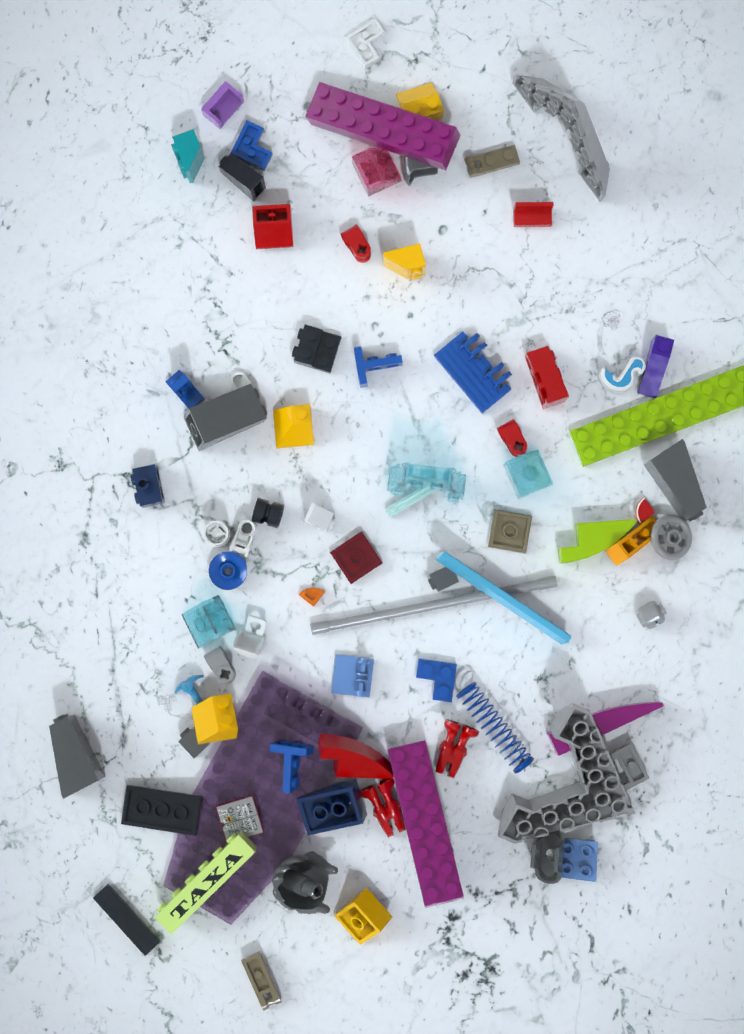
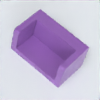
M225 81L201 108L202 114L216 127L221 129L244 103L243 95Z

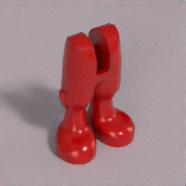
M445 719L444 727L447 728V737L439 745L440 752L435 772L443 774L447 762H450L447 776L454 778L463 758L467 755V748L465 747L467 741L470 738H476L479 735V730L463 724L458 743L454 746V740L461 724Z
M383 779L377 783L378 789L385 800V807L379 799L374 784L360 790L361 796L369 799L373 804V816L377 818L388 838L394 835L392 825L389 822L390 819H394V824L399 833L406 830L400 811V804L397 800L393 799L391 793L395 783L394 779Z

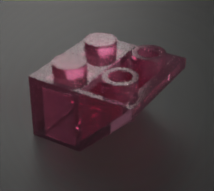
M369 148L352 156V164L368 197L402 181L387 150Z

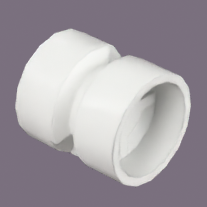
M211 521L204 528V538L213 546L223 547L230 541L231 530L221 521Z

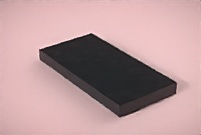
M127 785L121 824L197 836L203 796Z

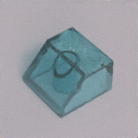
M539 450L523 454L503 464L518 499L553 485Z
M219 595L205 600L181 614L198 649L236 630Z

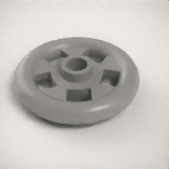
M673 514L665 515L659 518L653 525L651 543L655 552L660 557L667 560H677L689 551L692 543V532L688 523L680 516ZM668 523L669 528L664 530L662 526ZM677 524L682 528L680 532L675 529ZM659 535H662L663 544L659 543ZM681 539L684 540L682 547L678 546ZM667 546L673 547V553L667 552Z

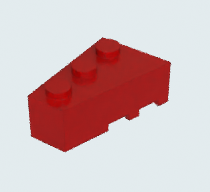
M549 346L527 352L525 359L542 409L564 403L568 399L569 394L562 380L560 369L557 368L555 363L556 358L553 350H550Z

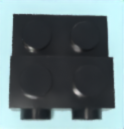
M305 324L304 329L300 328L297 339H300L298 347L294 346L291 357H294V363L331 374L342 337Z

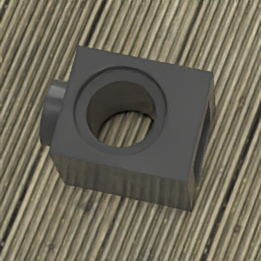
M446 567L429 575L430 579H428L432 590L436 589L437 592L459 582L456 574Z
M195 727L191 730L189 728L185 729L180 734L181 739L178 741L193 758H196L210 745V743H197Z

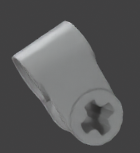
M221 646L204 655L207 664L220 682L231 683L234 681L236 672ZM224 670L231 672L229 674V679L222 678V676L224 675Z

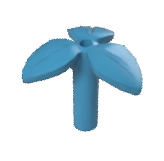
M193 675L187 678L186 681H182L176 687L174 693L177 695L178 691L182 690L190 694L196 705L203 700L195 689L193 682L204 676Z

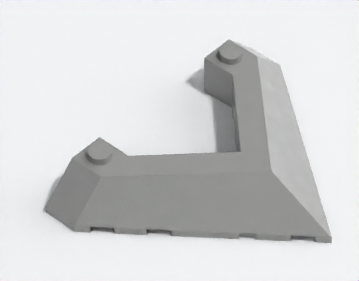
M515 75L512 84L531 110L535 113L542 107L546 108L545 112L552 117L555 115L559 116V121L563 123L565 130H570L571 138L569 140L573 150L579 152L578 162L580 168L578 174L598 201L601 202L606 195L610 168L585 103L545 79Z
M571 703L557 712L549 726L555 739L569 745L580 782L530 800L511 793L502 809L497 835L516 844L522 842L523 839L531 837L536 839L548 836L551 832L559 830L564 832L592 825L594 822L616 819V816L636 814L590 710Z

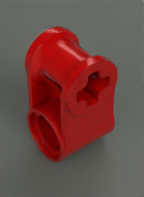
M357 224L340 234L345 245L350 249L358 262L365 263L370 260L371 247Z
M512 419L497 428L501 439L506 444L510 453L514 457H522L526 453L527 442L516 421ZM515 444L523 446L521 451L518 449L514 450Z

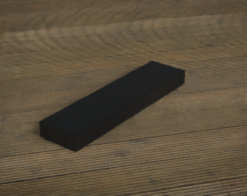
M109 883L93 897L144 956L161 942Z

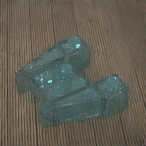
M406 462L402 463V467L399 464L390 466L387 491H391V495L402 496V493H406L408 484H411L412 488L430 486L431 490L442 491V488H445L444 498H448L447 501L459 502V499L463 500L466 475L451 467L440 468Z

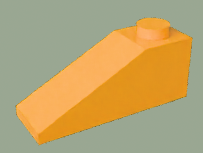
M653 515L605 550L616 566L629 559L651 541V530L657 521Z

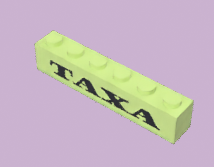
M242 831L237 835L233 833L226 840L228 844L224 848L220 846L212 854L214 858L210 862L206 860L198 868L200 872L196 876L191 874L184 882L186 886L182 889L178 887L171 894L172 899L168 903L164 901L156 909L158 913L155 919L170 934L174 933L256 852L258 847Z

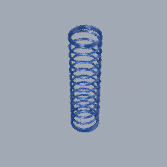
M473 682L456 695L457 699H460L461 697L473 691L474 689H477L467 700H465L462 703V705L468 703L472 699L481 695V697L474 704H472L467 709V711L471 710L480 703L486 701L481 708H479L471 717H474L483 710L491 707L478 721H476V723H479L491 714L496 713L484 726L481 727V729L485 728L494 721L500 719V721L485 735L487 736L497 728L505 725L504 728L490 740V742H492L500 735L510 731L508 735L495 746V748L503 742L507 741L508 739L515 737L509 745H507L502 751L499 752V754H501L511 746L520 743L507 757L504 758V760H506L516 752L524 749V751L513 762L509 764V766H511L519 759L529 755L527 759L522 761L513 770L515 774L521 772L534 761L533 756H531L530 753L524 754L526 751V747L518 749L522 743L521 741L513 743L516 740L517 735H512L508 737L512 733V729L505 730L508 723L500 724L503 720V717H498L494 719L497 716L498 711H493L489 713L493 709L494 705L491 704L483 708L488 703L489 699L486 698L479 702V700L484 696V692L475 695L480 687H475L477 683Z

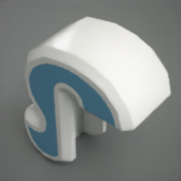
M640 356L632 357L618 378L602 368L598 375L599 381L610 392L615 394L624 393L632 387L635 381V374L637 377L643 374L646 362Z

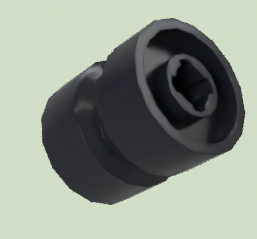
M258 498L253 510L252 522L259 524L266 522L267 526L278 529L284 505L276 502L270 504L269 500Z

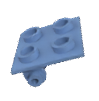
M336 654L331 693L370 697L374 659Z
M565 838L561 878L596 882L598 842H595V840L585 841Z

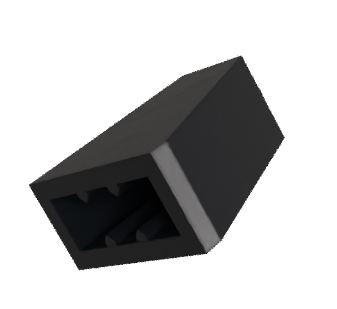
M232 153L221 159L219 163L220 172L254 202L266 189L264 177Z

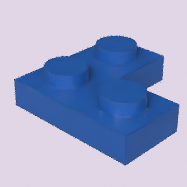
M246 120L231 153L242 161L265 171L273 153L257 145L264 132V128Z
M418 659L416 678L435 680L432 700L452 702L457 664Z

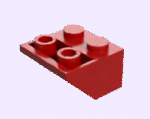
M290 204L252 206L256 249L294 247Z

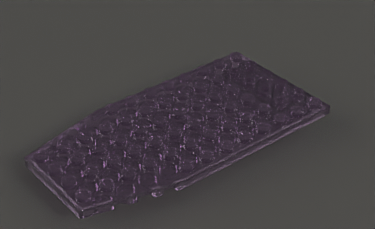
M263 670L236 716L238 726L237 738L222 741L192 794L203 796L198 834L193 836L178 833L163 884L164 887L173 892L178 887L182 889L186 886L184 882L191 874L196 876L200 872L198 868L206 860L210 862L214 858L212 854L220 846L224 848L227 845L216 811V805L254 794L265 830L262 834L249 837L258 848L200 906L230 925L272 882L276 869L280 867L283 861L292 857L305 834L306 828L296 799L331 786L336 778L333 765L334 759H320L318 748L320 734H332L357 740L364 728ZM277 740L314 745V753L306 757L299 756L301 759V764L298 768L300 783L297 790L290 794L282 793L284 754L270 752V744Z

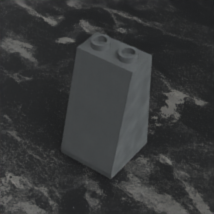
M252 384L187 410L183 418L198 451L259 425L267 419V410L264 405H261L258 399L260 398L258 390L253 388Z
M681 439L645 463L644 466L676 513L684 521H692L704 514L702 510L707 507L685 441Z
M68 713L53 719L54 724L49 726L63 799L106 777L76 716H69Z

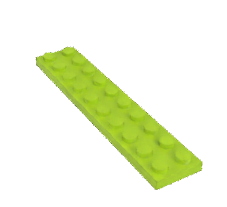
M744 365L569 431L582 467L743 407Z

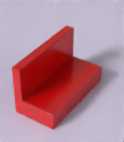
M515 202L513 208L514 227H551L554 202Z

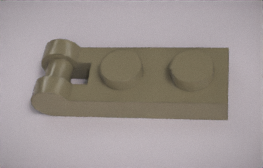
M515 145L475 156H468L464 159L469 167L468 173L470 178L520 164ZM479 162H480L481 167H480V168H476V164H475V163H479Z
M260 951L243 958L241 962L263 1011L269 1009L270 1005L282 1003L280 994L274 985ZM270 992L271 997L266 999L264 994Z

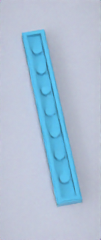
M444 551L438 554L435 559L437 562L561 645L569 643L571 635Z

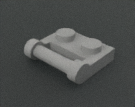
M631 743L609 754L612 760L615 758L618 760L628 779V782L623 784L625 791L649 779Z

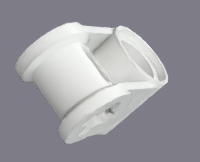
M243 520L239 523L229 552L235 551L248 558L257 532V526L254 522ZM246 523L252 525V531L249 534L243 532V526Z

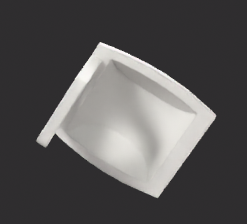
M249 615L245 629H241L234 640L233 649L245 657H258L265 647L266 636L263 634L267 621L263 618ZM251 622H258L261 628L257 629L256 632L252 631Z

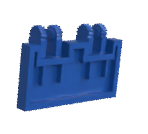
M461 332L434 354V357L481 414H483L511 391L507 383L501 388L498 386L512 374L508 371L499 380L495 381L492 376L499 372L504 364L502 362L487 373L492 368L489 361L483 354L477 359L474 357L488 345L484 342L471 352L468 347L476 342L480 335L476 333L467 340L468 336Z

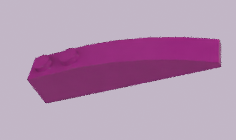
M663 702L633 703L599 710L591 714L602 736L663 707L664 704ZM551 731L546 733L556 755L560 756L570 751L567 743L555 739Z

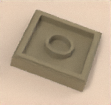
M494 509L488 547L526 554L532 516Z

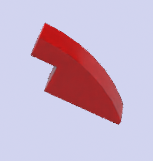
M320 734L318 743L320 759H334L333 765L336 777L393 779L391 763L372 747L348 737Z

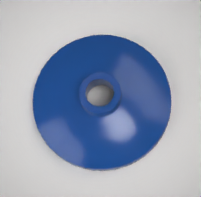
M234 552L219 553L212 559L209 565V577L212 583L220 589H235L246 579L247 565L244 559ZM227 567L232 569V573L229 575L225 572Z

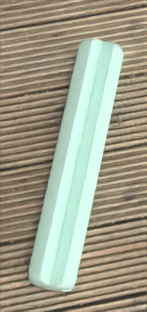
M431 481L387 507L386 513L389 517L395 516L437 491L436 484Z

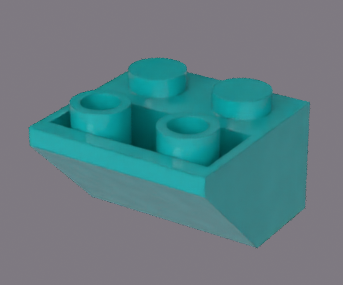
M194 129L173 136L174 143L171 144L183 178H188L189 183L194 182L205 159Z

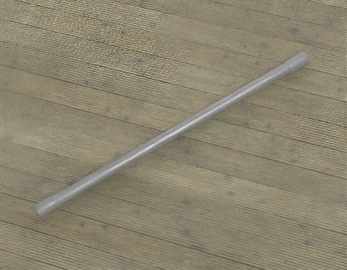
M550 576L499 588L513 595L533 590L558 587L556 576ZM479 591L332 621L312 623L310 626L312 635L331 630L493 598Z

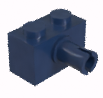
M152 464L132 469L133 474H130L132 485L136 486L137 493H134L136 504L145 508L165 503L158 466Z

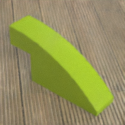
M636 520L575 524L577 546L559 548V564L586 559L604 551L620 540L634 526Z

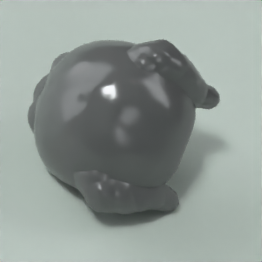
M314 851L289 857L275 871V876L272 880L274 887L273 895L288 910H296L300 914H327L330 908L322 902L326 895L329 875L337 874L338 868L328 863L323 856L318 855Z

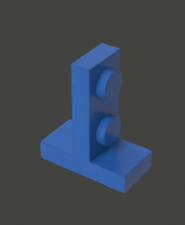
M361 346L354 347L360 388L368 387L366 372L399 367L403 364L402 355L397 356V353L387 354L386 358L378 359V356H373L364 361Z
M180 369L165 381L188 409L199 405L205 399Z
M277 740L270 744V752L284 754L282 793L290 794L297 790L300 783L298 768L300 767L301 759L299 756L306 757L314 753V745Z

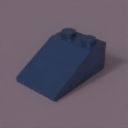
M357 779L339 782L296 799L307 835L363 824L367 816Z

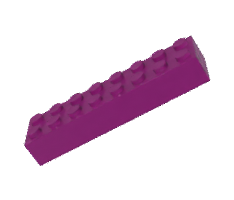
M319 82L305 115L306 119L313 126L445 171L461 136L455 126Z
M423 740L387 749L425 908L464 899L426 741Z

